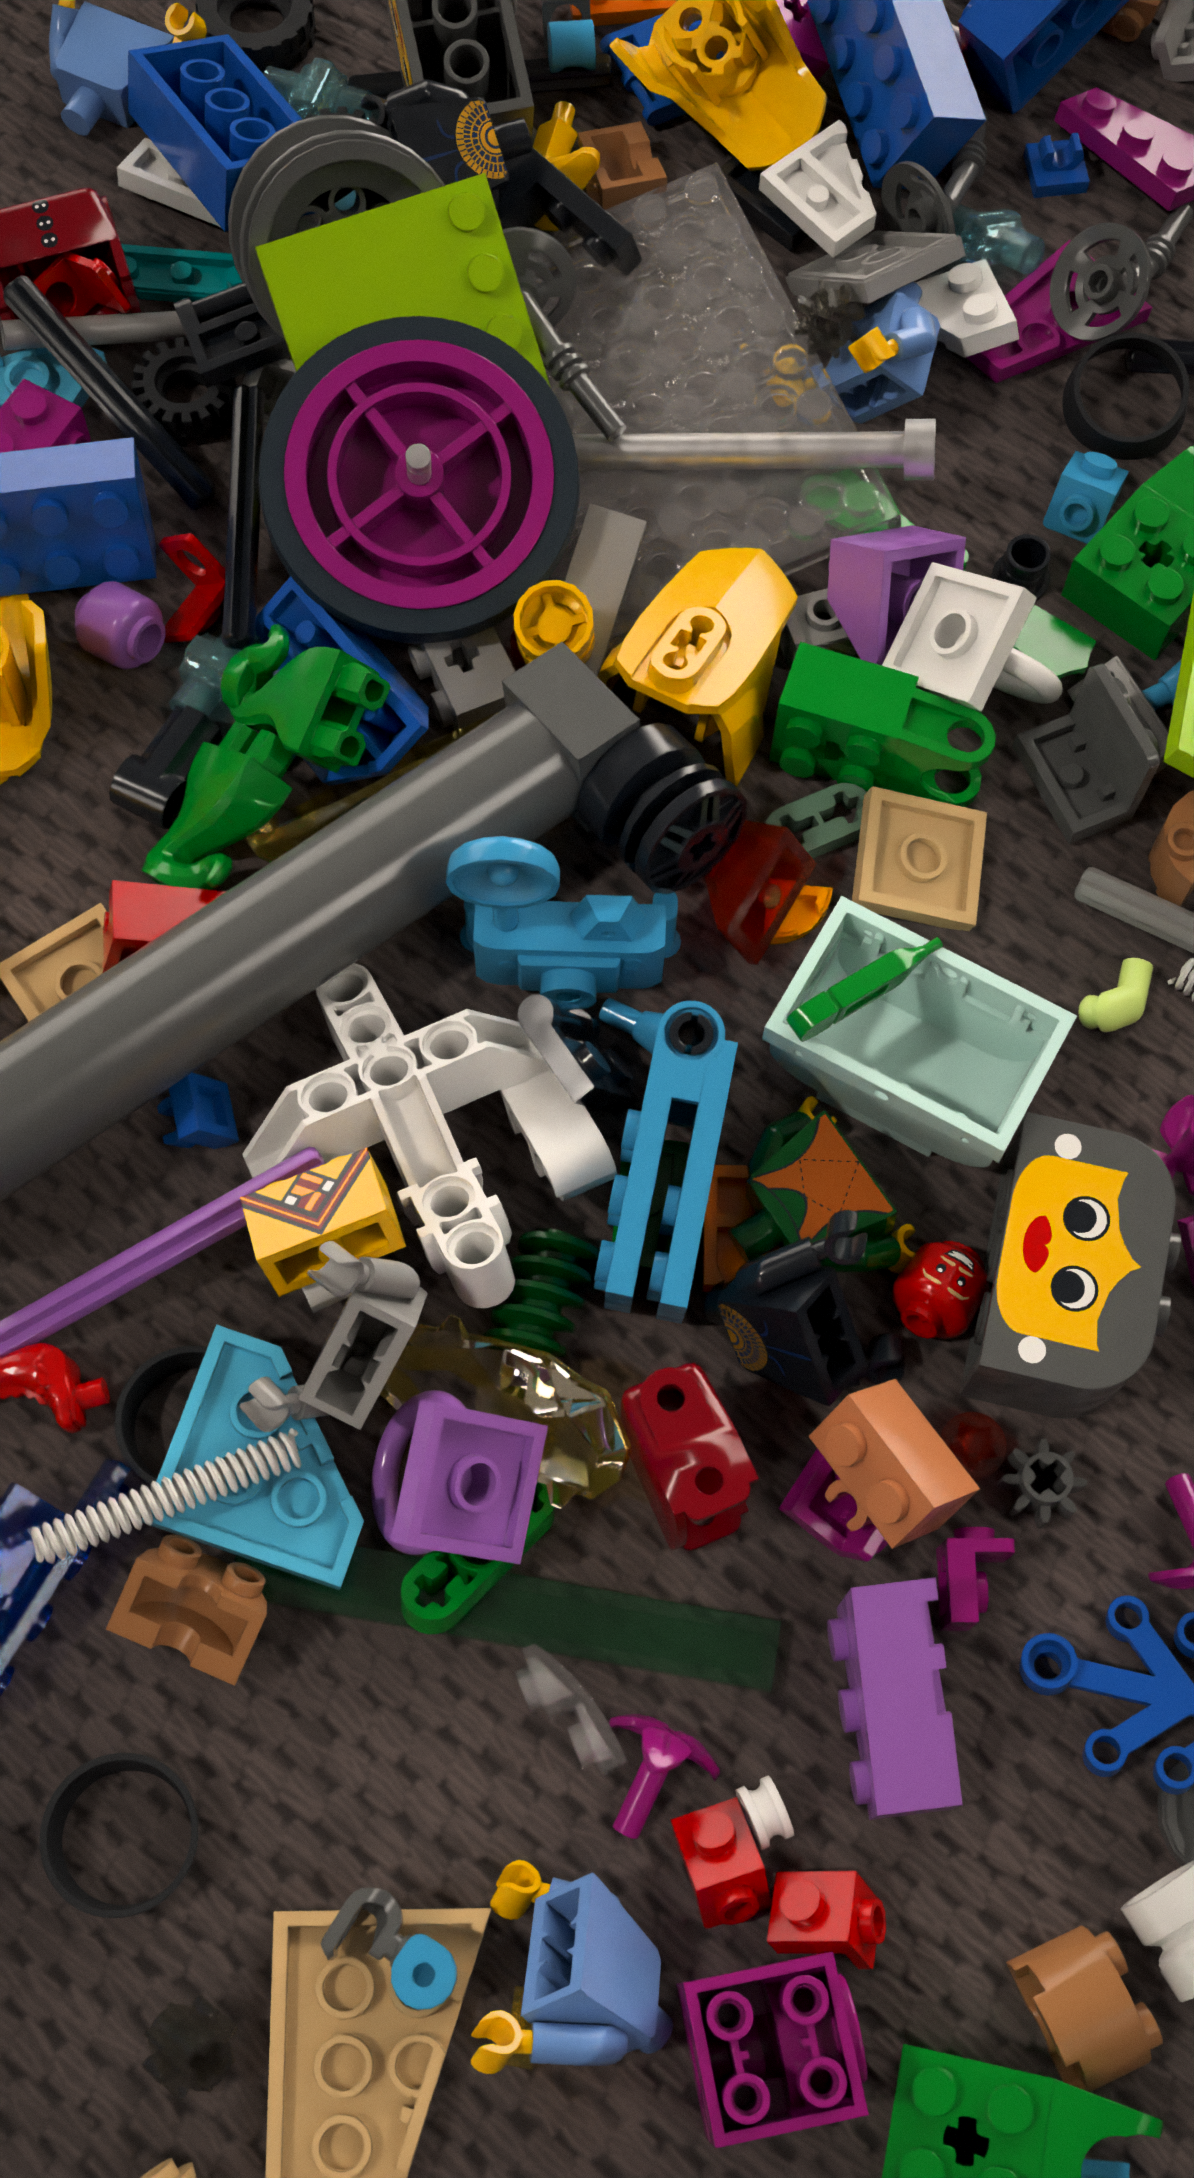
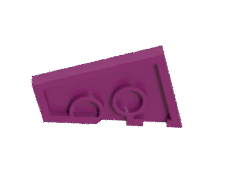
M1097 87L1060 102L1054 121L1070 134L1078 133L1081 143L1166 210L1171 211L1194 200V135Z
M1068 240L1005 295L1017 320L1019 340L966 357L995 383L1098 342L1080 340L1066 333L1057 323L1051 309L1050 282L1059 256L1071 240ZM1075 272L1071 279L1069 292L1073 311L1079 308L1075 298V283L1078 273ZM1145 301L1134 320L1122 331L1146 322L1153 307ZM1118 309L1107 315L1096 314L1089 327H1101L1112 323L1121 316L1120 310Z

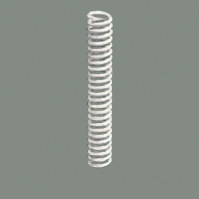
M290 1428L288 1436L280 1432L277 1439L269 1436L267 1444L259 1440L256 1448L248 1444L246 1452L238 1448L235 1456L227 1452L225 1461L219 1456H216L214 1464L206 1460L204 1469L195 1464L193 1473L185 1468L182 1474L183 1478L180 1474L174 1472L172 1482L169 1478L163 1476L161 1486L153 1480L150 1485L151 1491L142 1484L140 1495L136 1490L131 1489L129 1499L125 1494L120 1493L118 1497L119 1505L114 1498L109 1497L107 1501L108 1509L103 1502L98 1501L96 1505L97 1513L93 1507L88 1505L86 1517L82 1511L77 1509L75 1512L76 1523L72 1516L66 1513L64 1516L65 1528L61 1520L57 1518L53 1521L54 1532L50 1524L43 1523V1536L40 1530L33 1526L31 1536L37 1562L42 1563L45 1557L47 1562L53 1564L55 1553L60 1559L64 1560L66 1549L75 1556L77 1544L81 1550L86 1551L88 1540L91 1545L97 1547L99 1544L98 1534L102 1541L108 1543L110 1539L109 1530L115 1538L119 1539L121 1535L120 1526L125 1533L130 1534L132 1530L131 1522L136 1529L141 1530L143 1525L141 1516L144 1522L151 1526L153 1523L152 1512L155 1518L162 1522L164 1518L162 1506L166 1514L173 1518L175 1514L173 1502L178 1512L183 1514L185 1511L183 1496L189 1508L193 1510L196 1506L194 1493L199 1503L205 1506L207 1498L204 1487L210 1499L216 1501L217 1492L214 1481L222 1496L226 1497L228 1494L225 1478L230 1489L237 1493L239 1487L235 1472L242 1487L247 1489L249 1481L245 1467L254 1484L258 1485L260 1481L256 1464L263 1479L268 1481L270 1473L266 1458L273 1474L279 1477L281 1471L276 1453L284 1471L289 1473L291 1466L286 1448L294 1466L300 1469L302 1463L295 1437L298 1435L297 1430Z

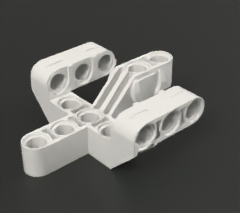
M353 963L316 988V994L331 1037L344 1062L286 1086L242 1155L252 1178L307 1147L316 1148L327 1164L334 1158L355 1153L385 1140L406 1187L396 1193L398 1202L404 1214L413 1225L420 1226L416 1231L431 1267L438 1274L447 1273L457 1295L465 1304L474 1308L496 1306L506 1300L514 1289L515 1277L505 1246L510 1243L512 1231L497 1195L495 1194L487 1198L483 1192L482 1169L477 1158L475 1157L463 1162L443 1114L499 1090L512 1130L515 1134L520 1132L523 1134L528 1143L536 1172L539 1177L547 1176L556 1197H559L562 1201H566L613 1180L615 1174H617V1169L611 1152L586 1107L573 1102L518 1021L465 1009L404 1036L370 972L364 966ZM317 1282L302 1288L313 1313L340 1302L350 1295L349 1293L345 1297L338 1298Z

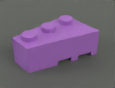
M936 1577L850 1588L836 1608L838 1618L828 1619L827 1621L832 1659L834 1662L845 1660L849 1689L838 1691L842 1727L845 1733L856 1732L860 1760L849 1763L852 1794L856 1805L867 1804L869 1820L952 1810L962 1805L952 1713L950 1711L946 1712L939 1669L946 1668L944 1645L942 1643L934 1644L927 1601L938 1600Z

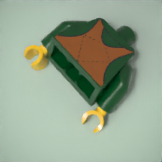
M813 1096L807 1097L797 1112L772 1122L764 1128L747 1165L749 1178L746 1181V1198L756 1213L728 1230L731 1241L742 1258L748 1262L762 1256L777 1245L782 1248L808 1236L812 1242L826 1237L829 1219L832 1215L842 1210H851L858 1214L856 1230L847 1237H855L861 1233L868 1234L863 1256L853 1265L837 1264L829 1258L821 1261L822 1265L833 1267L836 1272H867L888 1268L892 1272L901 1273L907 1262L915 1254L904 1244V1240L915 1233L914 1227L911 1224H905L893 1234H886L893 1229L898 1211L836 1126L837 1119L834 1116L830 1117L826 1110L816 1117L813 1116L811 1112L818 1104V1100Z

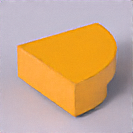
M772 882L766 944L791 942L811 932L817 926L815 924L823 915L825 916L830 904L833 888Z

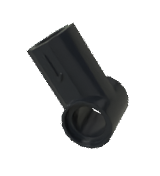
M186 705V707L176 706L141 756L132 754L120 765L111 783L110 801L164 830L170 829L173 824L169 821L179 805L183 804L187 777L195 755L203 742L218 746L223 739L220 728L211 722L205 713L189 705Z

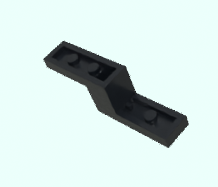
M533 148L531 153L505 161L510 180L505 191L501 193V207L497 210L502 230L514 227L532 228L546 215L563 233L567 234L573 229L584 239L581 243L586 252L602 267L606 268L612 263L627 277L641 263L642 257L632 233Z

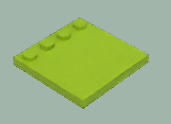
M485 173L255 247V252L296 372L320 348L338 336L357 327L395 317L425 316L458 321L479 328L499 338L529 361L550 386Z

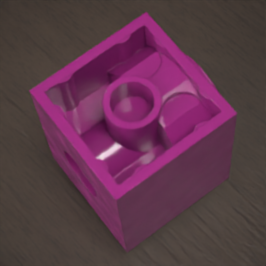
M833 1952L814 1954L676 1983L705 2136L715 2148L869 2115L862 2086L867 2080V2064L862 2034L848 1983L842 1974H838Z

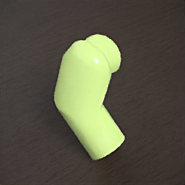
M1127 958L1123 960L1117 988L1102 992L1099 996L1088 995L1080 1002L1078 1013L1081 1024L1088 1029L1099 1028L1102 1032H1112L1136 1023L1145 1010L1153 965L1149 961L1140 958Z

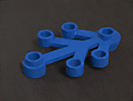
M1129 1595L1120 1596L1112 1601L1106 1613V1626L1115 1639L1130 1644L1152 1676L1078 1659L1073 1646L1065 1638L1052 1633H1043L1031 1638L1022 1651L1019 1663L1022 1680L1032 1691L1046 1696L1057 1695L1070 1687L1148 1706L1112 1730L1099 1729L1087 1738L1082 1752L1083 1761L1090 1772L1100 1777L1116 1775L1123 1768L1128 1755L1186 1718L1194 1717V1683L1150 1624L1149 1611L1146 1605L1140 1599ZM1120 1608L1132 1609L1138 1615L1140 1625L1134 1629L1121 1627L1115 1619V1612ZM1193 1611L1185 1614L1179 1620L1174 1631V1643L1183 1655L1194 1659V1644L1184 1634L1185 1627L1194 1625ZM1041 1657L1053 1659L1059 1666L1060 1674L1053 1679L1042 1678L1035 1671V1661ZM1099 1742L1111 1744L1117 1751L1118 1760L1111 1764L1099 1762L1094 1757L1092 1746ZM1194 1742L1186 1748L1181 1746L1167 1747L1157 1757L1153 1766V1777L1163 1791L1178 1795L1189 1791L1194 1785ZM1169 1759H1177L1183 1762L1188 1769V1778L1184 1781L1170 1779L1164 1771L1163 1763Z

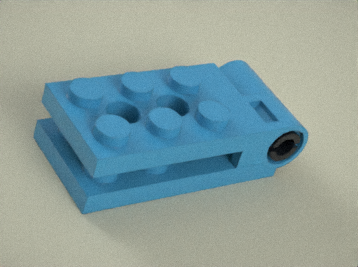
M683 1001L677 1003L664 1013L659 1022L642 1110L628 1109L622 1137L620 1161L631 1163L629 1175L615 1174L608 1207L607 1225L618 1227L615 1242L602 1240L594 1278V1289L605 1291V1309L630 1313L667 1124L693 1129L682 1187L668 1186L659 1235L672 1237L669 1253L655 1252L646 1297L647 1300L659 1302L656 1319L682 1324L688 1306L738 1042L725 1040V1027L720 1015L711 1006L703 1002ZM686 1045L692 1046L691 1053L685 1052Z

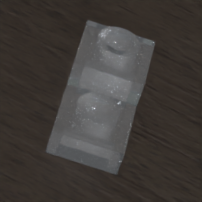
M536 1644L523 1648V1659L527 1667L515 1671V1675L529 1711L531 1712L543 1707L548 1723L574 1712L578 1723L567 1727L573 1748L582 1768L595 1763L600 1779L626 1768L628 1762L617 1737L605 1716L584 1687L553 1656Z

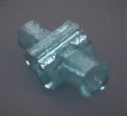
M314 58L311 64L303 66L300 73L273 66H268L264 72V76L302 119L309 114H312L314 117L319 116V110L327 107L330 113H336L338 106H346L350 114H353L355 109L365 112L366 120L372 115V111L360 106L362 98L366 95H372V92L349 86L347 75L341 73L331 61Z
M960 204L952 215L956 236H961L966 256L960 258L961 262L974 263L986 259L988 265L1000 263L1023 274L1034 272L1041 263L1045 251L1044 241L1042 238L1025 231L1021 223V214L1007 208L979 212Z
M255 627V644H260V637L256 635ZM209 633L203 636L196 635L185 649V656L179 668L181 681L184 683L169 701L172 711L176 706L186 707V705H189L209 717L219 702H223L220 687L223 671L230 659L242 650L226 648L222 643V633L218 638Z

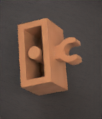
M896 1379L848 1394L809 1435V1438L840 1478L830 1484L825 1493L826 1499L830 1503L848 1494L852 1495L857 1504V1513L848 1521L846 1526L850 1531H855L873 1523L892 1549L939 1529L980 1490Z

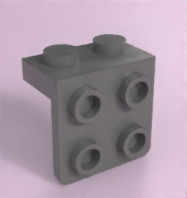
M1102 663L1088 669L1070 714L1017 734L1012 746L1068 844L1132 819L1160 765V747L1155 735L1148 728L1142 727L1130 707V698L1125 685L1118 678H1113L1108 668Z

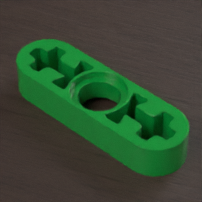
M541 1473L538 1474L534 1494L538 1497L537 1511L535 1513L531 1510L522 1556L550 1529L555 1517L556 1491L552 1482ZM435 1550L427 1553L406 1574L401 1585V1611L405 1621L413 1629L424 1634H439L451 1629L514 1566V1563L493 1560L484 1565H475L466 1561L459 1554ZM449 1565L455 1578L445 1588V1606L441 1607L439 1604L431 1602L425 1608L421 1607L420 1590L424 1589L431 1594L437 1592L448 1581Z

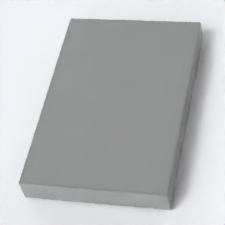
M874 231L856 241L834 258L827 254L788 273V276L785 278L794 296L871 303L966 256L961 236H956V234Z

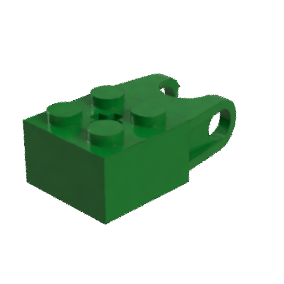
M1194 445L1184 450L1144 482L1073 559L1061 596L1154 661L1186 627L1189 621L1194 592Z
M800 641L778 704L769 761L779 763L786 773L796 777L806 778L816 774L836 780L837 784H855L866 792L873 786L967 807L974 802L979 793L982 777L979 767L985 764L992 754L996 735L989 720L976 710L916 688L919 676ZM956 728H969L979 735L982 746L976 751L964 752L953 748L948 742L947 735ZM944 769L957 771L965 776L968 787L961 793H946L937 786L934 776Z
M903 2044L882 2178H1081L1083 2160L1095 2143L1110 2136L1128 2137L1140 2134L1160 2139L1164 2121L1054 2078ZM959 2117H971L977 2120V2134L988 2138L989 2144L985 2155L974 2152V2163L966 2164L957 2161L956 2148L944 2142V2133L947 2126L958 2129Z

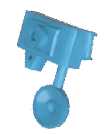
M494 836L468 841L451 853L446 869V884L451 893L464 900L465 925L461 929L460 940L464 948L474 952L476 976L487 983L519 985L521 990L540 991V995L553 999L562 1010L586 1009L595 1004L597 993H616L619 988L643 989L660 983L663 976L664 958L673 956L680 949L681 939L676 931L678 898L675 892L670 894L655 893L653 904H638L632 896L586 895L581 902L547 901L556 895L560 887V867L553 853L542 845L522 838Z

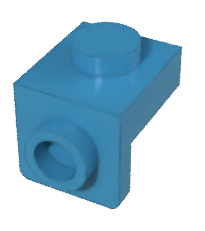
M1075 451L1061 474L1044 517L1043 525L1048 529L1088 544L1103 528L1129 471L1117 467L1116 461L1105 454L1098 452H1087L1084 454Z

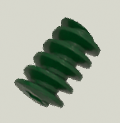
M537 1228L520 1236L518 1249L522 1256H516L510 1262L515 1277L514 1289L508 1298L504 1300L506 1304L497 1305L492 1309L491 1321L497 1328L484 1332L481 1340L482 1346L498 1360L540 1375L553 1376L554 1371L543 1363L545 1356L565 1357L567 1352L564 1346L552 1338L553 1333H574L576 1328L575 1323L561 1314L562 1308L582 1309L585 1303L584 1299L570 1290L571 1284L591 1285L593 1281V1276L578 1264L580 1260L598 1261L600 1250L587 1241L567 1232L552 1228Z

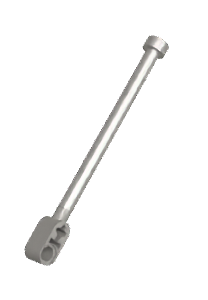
M905 419V431L621 434L610 442L603 434H572L579 470L904 468V480H934L936 419Z

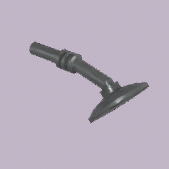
M983 109L986 121L954 156L952 164L953 174L943 190L936 179L924 167L915 162L903 161L888 170L881 189V205L887 231L918 233L932 231V233L946 234L947 232V234H955L952 215L971 185L978 181L984 173L988 153L987 147L984 144L989 119L986 110ZM902 185L910 191L908 204L905 208V217H903L901 207ZM946 265V266H944V267H942V268H940V269H938V270H936V271H934V272H932V273H930V274H935V273H937V272H939V271L945 269L948 265Z
M1184 204L1173 209L1157 234L1149 236L1145 242L1132 229L1110 222L1093 225L1075 236L1059 256L1050 282L1051 309L1059 326L1069 335L1084 341H1101L1125 329L1141 310L1148 295L1151 280L1160 278L1176 253L1175 245L1193 218L1192 208L1188 204ZM1120 241L1117 256L1105 255L1093 261L1087 254L1089 250L1100 243ZM1074 272L1078 273L1075 283V298L1079 307L1075 311L1072 310L1069 296L1070 283ZM1118 309L1120 310L1121 316L1112 323L1101 327H1089L1096 314L1107 315Z
M527 227L504 229L503 233L538 348L545 357L544 367L547 371H552L551 376L556 382L560 381L559 387L562 391H570L605 438L609 442L613 441L626 430L627 426L588 376L590 367L586 363H582L583 358L578 352L574 353L575 348L570 342L563 343L554 329V326L563 319L570 309L576 292V273L569 253L558 240L543 231ZM530 249L537 250L548 256L556 264L560 274L553 277L548 267L542 261L529 256ZM529 269L540 274L544 282L536 284L535 276ZM548 297H560L555 308L546 316L542 308L545 306Z

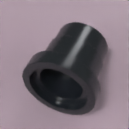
M1023 534L1013 538L1008 544L1004 555L995 563L991 578L1024 587L1037 597L1036 601L1039 600L1046 593L1050 583L1048 568L1051 552L1048 544L1040 537L1031 534ZM1018 564L1026 565V566H1028V567H1030V568H1025V567H1022V566H1020V565H1018Z

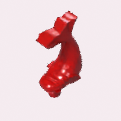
M37 1343L28 1345L0 1357V1399L5 1400L11 1396L19 1398L24 1395L30 1400L36 1399L40 1405L50 1407L55 1415L56 1422L66 1432L76 1433L81 1431L82 1427H86L85 1410L110 1403V1394L104 1378L101 1377L81 1383V1373L78 1364L59 1348L51 1344Z

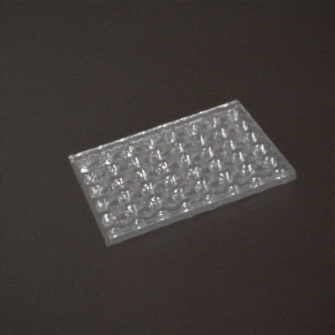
M717 162L606 209L611 216L632 233L642 257L641 263L628 276H625L612 263L606 268L599 265L582 246L581 242L584 239L573 229L567 234L560 230L549 234L567 250L576 273V292L573 303L563 319L554 326V329L563 343L570 342L575 348L574 353L578 352L583 358L582 363H586L590 367L588 376L627 426L622 434L858 432ZM530 249L529 256L542 261L548 267L553 277L560 274L558 267L548 256L537 250ZM529 269L535 276L536 284L544 282L540 274ZM548 297L545 306L542 308L546 316L555 308L560 297ZM540 351L542 361L544 362L545 357ZM545 368L550 387L566 415L572 434H602L570 391H562L559 387L560 381L556 382L551 376L552 371H547ZM877 468L579 470V505L575 525L568 546L548 580H561L565 582L590 503L647 521L646 530L606 651L609 652L624 641L639 616L660 591L700 551L723 548H760L773 559L785 576L829 558L830 544L833 538L901 527V513Z

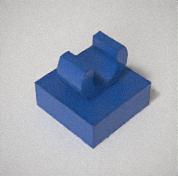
M1072 133L1070 140L1052 141L1051 136L1048 135L1043 136L1039 143L1026 144L1023 157L1034 198L1087 193L1090 180L1078 133Z
M192 1072L170 1087V1097L162 1100L157 1106L159 1114L169 1117L174 1116L177 1128L174 1132L163 1136L164 1144L179 1148H190L197 1144L218 1149L239 1141L228 1085L225 1082Z

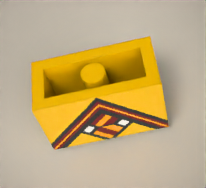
M368 1148L334 1158L327 1164L286 1180L273 1182L263 1189L240 1197L256 1261L279 1297L316 1282L308 1276L307 1272L311 1269L314 1271L319 1270L329 1261L330 1258L319 1250L320 1246L327 1241L336 1242L357 1259L361 1257L379 1258L406 1247L388 1187Z

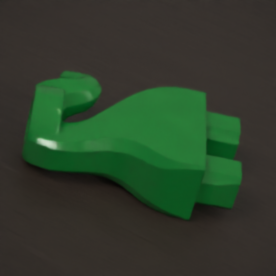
M280 624L271 626L267 642L250 645L230 659L223 671L220 687L223 702L230 709L231 715L236 722L245 724L257 732H260L261 729L278 732L281 744L286 750L323 769L337 773L341 766L358 765L366 747L364 735L356 731L365 709L374 712L378 708L383 707L391 688L389 682L379 676V672L342 650L331 647H313L297 655L273 677V672L286 660L289 652V636L286 629Z
M234 722L219 746L203 742L195 755L188 773L185 796L179 815L168 832L147 854L141 870L144 875L158 885L215 890L230 875L233 862L225 854L213 853L251 835L264 826L279 811L293 790L281 778L296 755L286 750L282 746L280 738L274 733L261 729L258 734L245 724Z

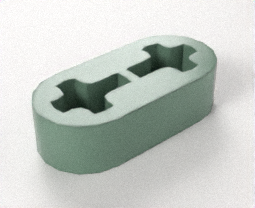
M839 783L778 808L770 814L765 823L762 840L765 852L772 860L783 865L792 866L804 863L857 840L860 834L863 800L866 791L855 784ZM841 802L845 809H852L854 807L857 809L853 823L848 824L843 816L824 823V820L833 815L836 803ZM787 825L792 832H798L809 826L812 827L802 833L800 846L794 847L789 839L780 842L777 840L782 826Z

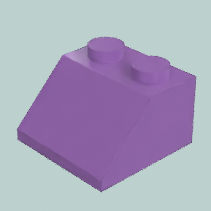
M911 525L831 539L827 600L861 660L878 665L883 664L931 563L934 562L963 570L966 537Z

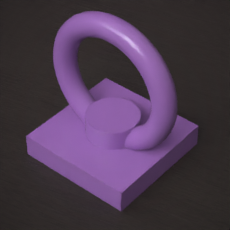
M440 1390L424 1391L408 1399L395 1412L385 1428L374 1460L371 1497L375 1520L381 1534L393 1548L409 1555H422L435 1550L521 1564L548 1426L466 1409L455 1396ZM412 1436L400 1497L398 1498L400 1464L405 1448Z

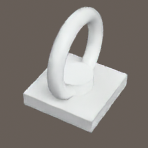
M931 563L882 666L919 676L916 688L981 712L993 688L1042 704L1055 702L1059 699L1063 690L1061 681L1050 669L1013 648L1037 599L1036 596L1021 586L942 564Z

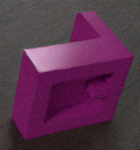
M989 1527L953 1530L954 1538H946L936 1548L940 1631H968L979 1623V1613H986L988 1608V1582L984 1571H976V1562H1005L1015 1554L1014 1539L995 1538V1529Z

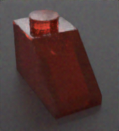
M745 820L738 839L726 856L705 875V880L717 929L749 964L758 965L817 863L787 827Z

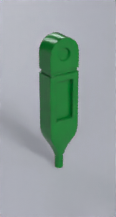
M936 937L923 946L899 948L885 954L831 986L827 992L823 991L800 1005L787 1017L786 1022L800 1041L804 1042L831 1027L832 1023H838L899 986L928 955L943 947L942 941Z

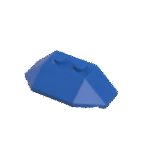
M290 576L256 616V635L260 637V644L268 641L270 628L274 624L283 626L289 636L288 656L281 666L273 672V677L303 651L313 647H331L346 652L379 672V676L389 682L391 687L382 708H378L374 712L364 710L356 731L364 735L366 747L357 766H341L339 772L335 773L316 766L307 760L305 761L322 783L328 786L386 775L427 731L429 707L367 634L350 627L313 601Z

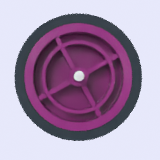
M425 316L395 317L375 321L338 336L305 361L291 377L271 412L264 433L259 466L260 503L271 543L282 564L300 588L334 617L362 633L384 640L410 644L445 642L482 632L503 622L514 614L519 598L527 589L542 581H547L559 564L568 546L579 505L580 477L575 443L568 420L556 395L534 366L515 349L479 328L458 321Z

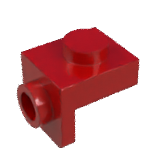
M737 1797L670 1819L676 1843L693 1887L699 1914L705 1928L709 1929L721 1924H740L752 1918L757 1912L771 1906L765 1867Z
M857 1871L776 1872L767 1942L777 1954H820L833 1952L834 1954H846L857 1969L874 1968L876 1944H881L886 1934V1914L882 1901L877 1898Z

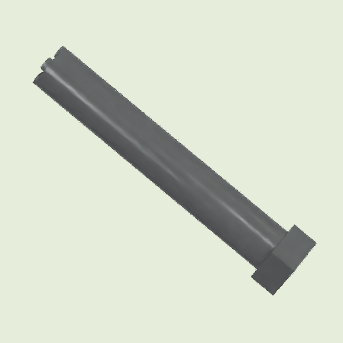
M560 642L502 680L506 703L505 709L0 1041V1202L454 896L446 884V869L451 853L462 844L479 838L494 836L516 837L533 842L570 816L589 832L590 829L580 819L578 813V798L584 781L603 754L619 739L640 727L639 718L563 642Z

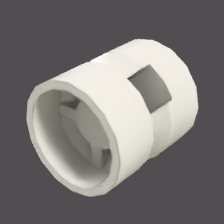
M1194 1860L1167 1874L1131 1898L1120 1909L1143 1945L1160 1946L1163 1951L1159 1958L1158 1966L1179 2002H1185L1194 1998Z

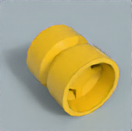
M561 580L542 581L529 587L519 598L513 614L518 649L525 663H530L549 649L563 642L585 664L590 659L595 645L593 609L586 595L575 585Z

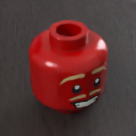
M960 1242L925 1243L914 1252V1256L907 1262L894 1282L892 1298L895 1307L900 1313L905 1327L915 1335L927 1339L934 1337L940 1339L957 1338L968 1330L979 1312L985 1292H989L990 1283L986 1281L987 1273L984 1270L983 1261L976 1252Z

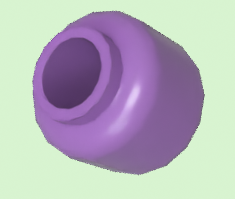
M109 581L99 584L79 600L75 609V633L80 646L85 651L120 669H132L140 666L142 663L149 662L159 653L164 643L165 626L158 604L154 600L119 582Z

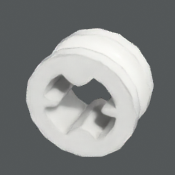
M769 1775L760 1779V1786L756 1790H748L745 1786L735 1790L748 1826L760 1850L770 1847V1839L775 1835H781L785 1840L794 1836V1830L787 1810Z

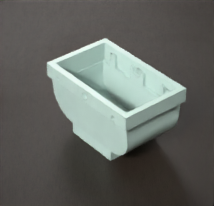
M841 896L765 1025L762 1039L770 1043L771 1055L787 1072L817 1090V1099L927 1157L933 1151L945 1158L973 1167H988L993 1160L999 1163L1077 1015L942 947L928 955L893 990L838 1023H832L831 1027L804 1042L800 1041L786 1022L787 1017L796 1008L821 992H827L831 986L885 954L899 948L923 946L930 941Z

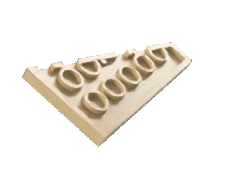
M492 1908L402 1909L403 1923L399 1933L403 1936L408 1934H425L431 1937L452 1954L457 1966V1982L452 1994L442 2004L432 2009L419 2010L405 2005L396 1996L391 1983L392 1968L390 1967V1961L384 1957L381 1960H377L368 1954L372 1948L377 1921L373 1914L367 1910L361 1911L338 1948V1956L333 1960H328L321 1947V1941L340 1910L274 1911L265 2178H408Z

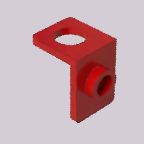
M69 251L64 252L33 281L44 295L47 289L56 282H65L70 287L73 301L70 309L62 314L64 317L84 316L97 303L125 314L132 308L119 290L118 286L120 283L115 274L98 258L90 260Z
M187 533L166 536L159 543V547L195 585L191 593L166 623L164 643L191 641L198 633L208 629L219 618L222 611L219 605L224 600L225 568L193 534ZM182 550L194 555L204 565L205 569L192 563Z

